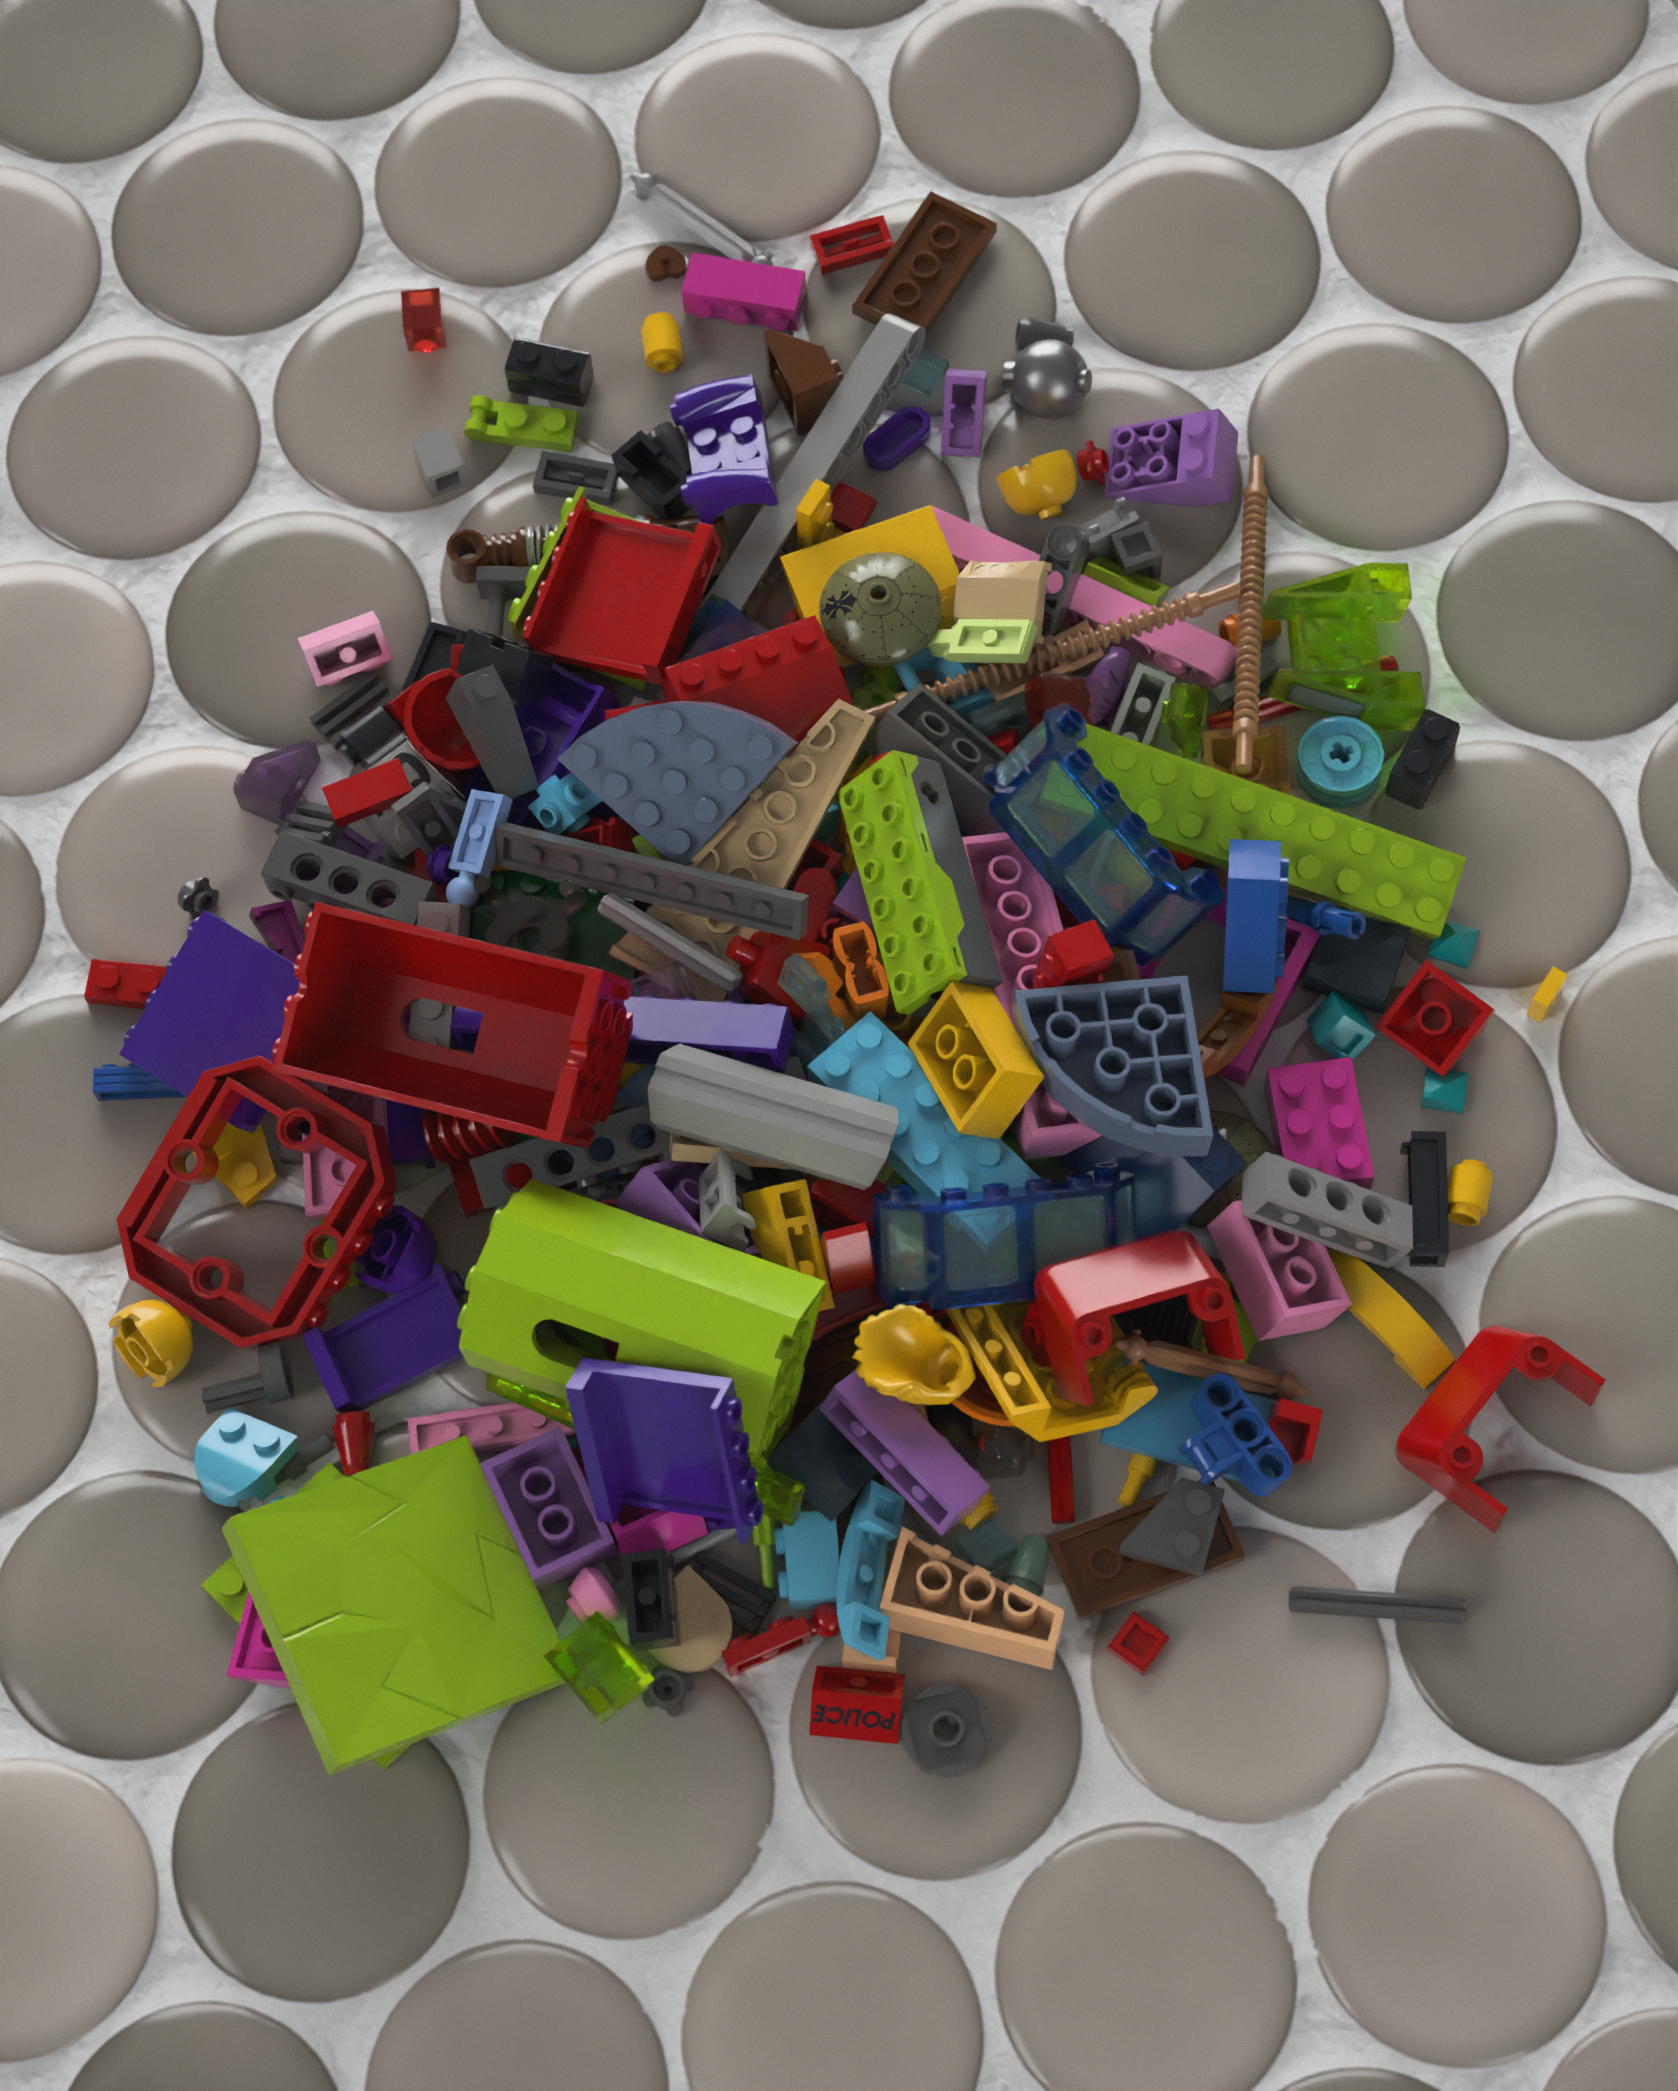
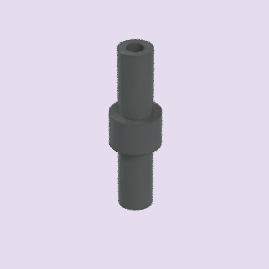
M324 1434L296 1452L275 1476L276 1485L278 1486L289 1478L292 1480L297 1479L309 1471L308 1465L335 1449V1445L330 1437Z

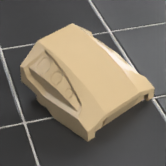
M970 561L957 577L953 610L955 625H957L958 619L1031 620L1038 629L1033 645L1043 644L1044 636L1041 633L1048 572H1051L1052 563L1045 561L1003 563Z

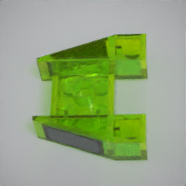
M1368 562L1272 590L1263 606L1262 617L1263 620H1287L1292 669L1278 670L1268 690V697L1330 717L1340 715L1357 718L1371 726L1373 730H1412L1425 709L1421 672L1381 671L1376 622H1400L1412 600L1408 563Z

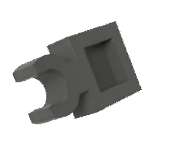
M1272 655L1260 660L1259 695L1277 686L1280 666ZM1235 680L1223 683L1212 690L1215 698L1211 700V703L1217 712L1235 705Z

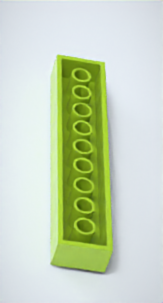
M1072 718L1065 727L1039 802L1042 805L1227 870L1229 869L1230 839L1281 841V857H1289L1288 891L1318 902L1328 901L1344 906L1353 912L1361 913L1364 917L1376 921L1411 928L1410 934L1429 941L1441 936L1467 857Z

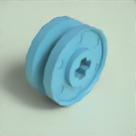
M1338 715L1321 719L1311 725L1300 739L1296 764L1299 786L1310 799L1322 806L1342 809L1359 805L1370 798L1379 785L1384 759L1381 739L1371 726L1357 718Z

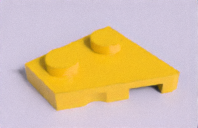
M261 1122L254 1133L238 1129L227 1123L213 1147L219 1158V1168L214 1177L248 1209L278 1182V1177ZM193 1152L192 1155L197 1159L196 1153Z

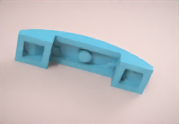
M871 1480L866 1483L858 1498L844 1538L838 1568L836 1603L838 1624L845 1645L880 1661L885 1659L890 1617L879 1612L888 1541L898 1538L900 1535L905 1498Z

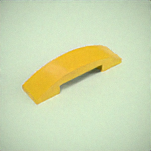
M1325 1246L1352 1305L1348 1310L1395 1355L1393 1360L1423 1390H1426L1455 1362L1456 1359L1409 1303L1359 1258Z

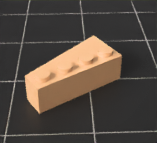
M904 1527L901 1528L879 1607L880 1613L890 1617V1630L1049 1670L1053 1669L1065 1614L1064 1609L1015 1584L1011 1586L991 1576L990 1571L978 1565H975V1567L952 1556L951 1551L937 1544L933 1546L917 1538L916 1533Z

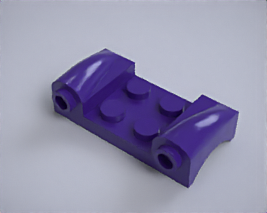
M749 374L716 380L675 394V403L670 404V411L676 427L682 425L686 432L692 474L686 476L687 484L681 485L682 496L687 508L694 507L700 522L711 525L721 512L738 504L761 503L769 506L778 505L779 501L762 395L753 375Z
M554 662L541 704L524 701L522 707L514 706L539 786L553 775L560 779L566 767L557 758L580 736L605 721V711L620 708L619 701L604 687L589 683ZM482 766L475 767L462 788L461 792L464 797L459 794L467 802L471 789L495 793ZM535 791L513 800L506 822L547 832L528 808L540 796L539 793Z

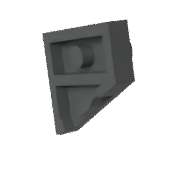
M422 782L394 803L391 808L428 859V856L439 845L446 844L449 845L450 849L454 848L467 801L429 783Z
M1181 1478L1121 1543L1119 1554L1202 1577L1225 1489L1211 1485L1203 1486L1200 1482Z

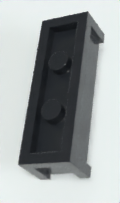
M1411 1131L1410 1142H1402L1400 1147V1154L1408 1155L1409 1205L1412 1206L1413 1249L1406 1255L1410 1256V1266L1444 1267L1449 1255L1446 1131Z

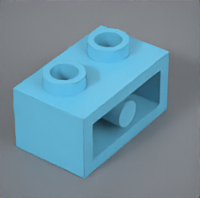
M819 1511L782 1514L783 1528H775L777 1555L785 1554L787 1570L778 1571L780 1598H789L791 1611L815 1609L822 1603L837 1604L836 1592L840 1557L836 1518L830 1522Z

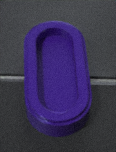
M915 406L904 407L870 433L863 443V457L866 464L878 471L891 470L924 444L931 434V420L927 412Z

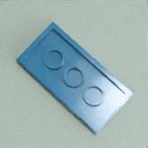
M1142 1363L1146 1369L1145 1372L1149 1374L1158 1389L1157 1394L1118 1425L1102 1428L1099 1443L1197 1470L1189 1457L1181 1455L1178 1448L1193 1435L1204 1429L1191 1409L1193 1395L1204 1380ZM1244 1392L1267 1423L1271 1404L1275 1400ZM1208 1393L1209 1399L1213 1403L1224 1405L1222 1399L1217 1394ZM1233 1428L1235 1435L1240 1440L1249 1442V1438L1243 1430ZM1259 1464L1261 1472L1265 1476L1273 1478V1470L1269 1466ZM1233 1470L1222 1476V1478L1242 1483Z

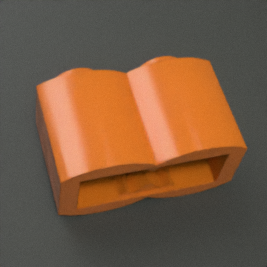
M864 921L834 929L833 964L835 972L844 981L845 1002L849 1006V1012L857 1022L870 1011L878 1019L887 1017L889 1011V981L885 969L877 960V944L872 930Z

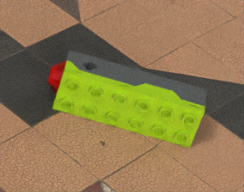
M896 750L880 754L872 761L868 769L839 789L837 794L897 1013L926 1018L951 981L989 987L993 990L1002 984L1003 980L941 763Z

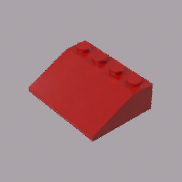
M815 615L664 668L663 696L667 702H713L742 710L775 725L798 742L795 748L838 699L853 705L833 649Z

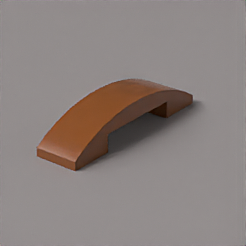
M1278 981L1274 983V993L1222 991L1220 993L1221 1007L1197 1032L1204 1078L1210 1077L1223 1069L1245 1047L1265 1017L1278 990Z

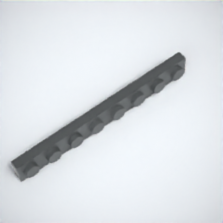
M503 822L496 828V866L605 893H614L617 896L800 940L807 934L809 895Z

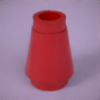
M355 1411L336 1414V1425L332 1426V1430L344 1469V1476H351L370 1469L375 1422H371L370 1412Z

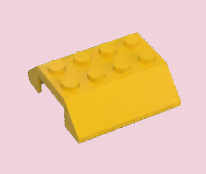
M976 1279L938 1286L936 1288V1295L1009 1421L1039 1442L1116 1426L1157 1394L1158 1389L1149 1374L1145 1372L1146 1369L1141 1361H1137L1136 1366L1128 1365V1363L1124 1364L1128 1359L1120 1349L1114 1346V1340L1126 1337L1112 1315L1109 1317L1113 1337L1109 1348L1100 1356L1085 1360L1094 1404L1084 1406L1058 1398L1051 1365L1042 1367L1019 1337L1030 1302L1036 1299L1034 1289L987 1299Z

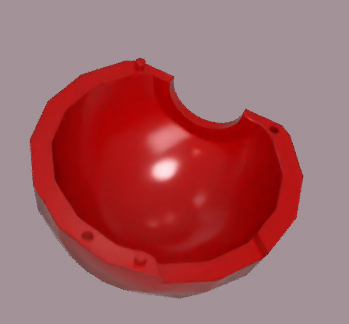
M449 668L426 675L411 689L404 705V729L409 742L433 766L444 770L467 771L481 766L445 698L456 679L462 677V675Z

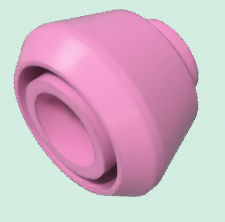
M584 1567L568 1588L572 1597L565 1602L579 1623L587 1619L592 1625L617 1619L620 1616L622 1604L613 1588L596 1567Z

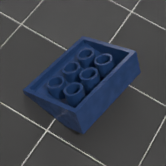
M1213 1126V1139L1208 1156H1169L1147 1152L1124 1145L1105 1136H1101L1065 1155L1058 1156L1135 1239L1168 1230H1180L1246 1169L1247 1164L1242 1156Z

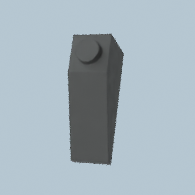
M490 665L457 678L445 698L495 793L504 794L515 800L535 792L539 785L512 700L494 666Z

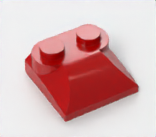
M1425 960L1375 1028L1444 1078L1472 1041L1485 1030L1495 1010L1436 966Z

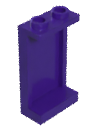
M439 1262L432 1266L435 1274L427 1277L414 1288L397 1293L326 1332L316 1326L302 1334L335 1410L340 1413L363 1411L464 1357L459 1349L462 1329L457 1328V1322L460 1312L466 1304L462 1295L467 1293L461 1276L456 1270L450 1271Z

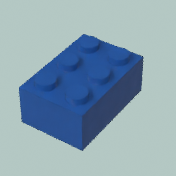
M1230 839L1223 991L1274 993L1275 977L1283 978L1289 857H1281V841Z

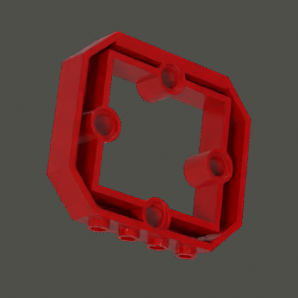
M260 1055L202 1072L116 1219L127 1272L131 1280L237 1347L253 1350L258 1349L259 1345L279 1340L285 1342L303 1337V1333L316 1326L320 1328L324 1324L330 1311L327 1307L334 1294L341 1292L347 1285L351 1277V1271L349 1270L357 1255L361 1256L370 1246L373 1239L371 1231L378 1219L384 1218L391 1210L395 1201L393 1194L398 1187L384 1127L304 1078L272 1071L274 1061ZM243 1096L279 1118L276 1126L277 1136L286 1148L306 1154H314L323 1150L326 1146L356 1165L322 1225L311 1229L305 1236L303 1241L304 1256L272 1310L242 1292L244 1273L236 1262L214 1256L204 1257L195 1262L159 1240L192 1184L203 1185L211 1181L216 1175L219 1168V1158L213 1147ZM307 1120L310 1124V1133L305 1140L300 1141L297 1136V1130L300 1124ZM195 1152L197 1165L193 1171L188 1172L186 1169V1159L191 1153ZM333 1237L337 1243V1249L335 1254L327 1259L324 1255L323 1247L325 1242ZM219 1268L223 1274V1281L220 1287L215 1290L211 1284V1277L213 1272Z

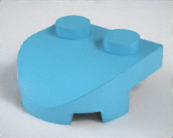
M228 1407L202 1435L196 1445L194 1463L202 1491L211 1501L223 1506L236 1507L238 1506V1500L254 1496L261 1501L277 1490L275 1476L301 1447L297 1435Z

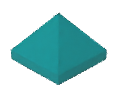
M1446 920L1441 936L1432 941L1428 957L1468 969L1480 930Z

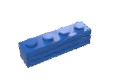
M133 1063L128 1064L127 1067L104 1064L102 1068H94L93 1093L98 1101L186 1097Z

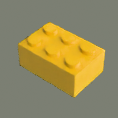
M951 981L908 1042L910 1049L960 1134L999 1139L1044 1079L1043 1073L993 990L989 987Z

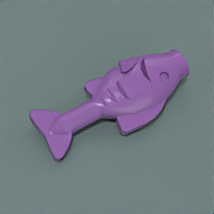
M1112 646L1108 655L1086 677L1084 696L1077 705V708L1083 711L1081 722L1096 727L1097 722L1101 721L1104 726L1111 727L1124 695L1129 665L1133 659L1130 652L1121 647Z

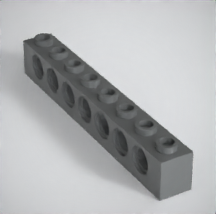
M799 1056L788 1058L785 1075L806 1081ZM649 1103L611 1114L605 1122L599 1121L597 1124H594L591 1130L595 1131V1138L607 1137L614 1145L612 1157L604 1162L594 1160L590 1155L589 1149L539 1137L469 1159L484 1209L493 1207L496 1212L497 1209H503L508 1204L514 1191L519 1192L522 1189L512 1186L507 1180V1171L515 1163L528 1165L531 1168L532 1179L557 1188H560V1185L576 1181L577 1187L581 1188L603 1181L600 1173L617 1168L618 1174L622 1175L641 1169L643 1167L641 1160L658 1155L660 1162L670 1160L669 1145L671 1132L660 1130L651 1122ZM642 1123L651 1126L655 1133L654 1142L645 1149L635 1147L630 1137L632 1129ZM556 1150H566L573 1158V1166L566 1174L557 1175L549 1169V1156Z

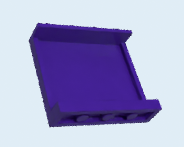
M203 910L201 915L194 919L189 926L186 941L180 951L169 960L166 967V975L159 987L148 996L143 1014L137 1024L132 1026L126 1033L123 1041L124 1046L119 1053L125 1059L186 1097L191 1093L203 1071L259 1055L273 1060V1046L276 1040L281 1037L285 1021L283 1018L285 1001L288 996L296 995L300 979L294 976L295 963L227 923L225 919L207 910ZM243 1096L228 1123L238 1129L254 1133L267 1110Z
M583 1358L565 1389L597 1521L614 1523L624 1505L729 1520L735 1523L739 1543L745 1544L754 1526L757 1527L762 1520L763 1503L758 1499L756 1491V1469L754 1466H751L748 1452L749 1435L744 1432L741 1419L742 1401L740 1398H737L733 1378Z

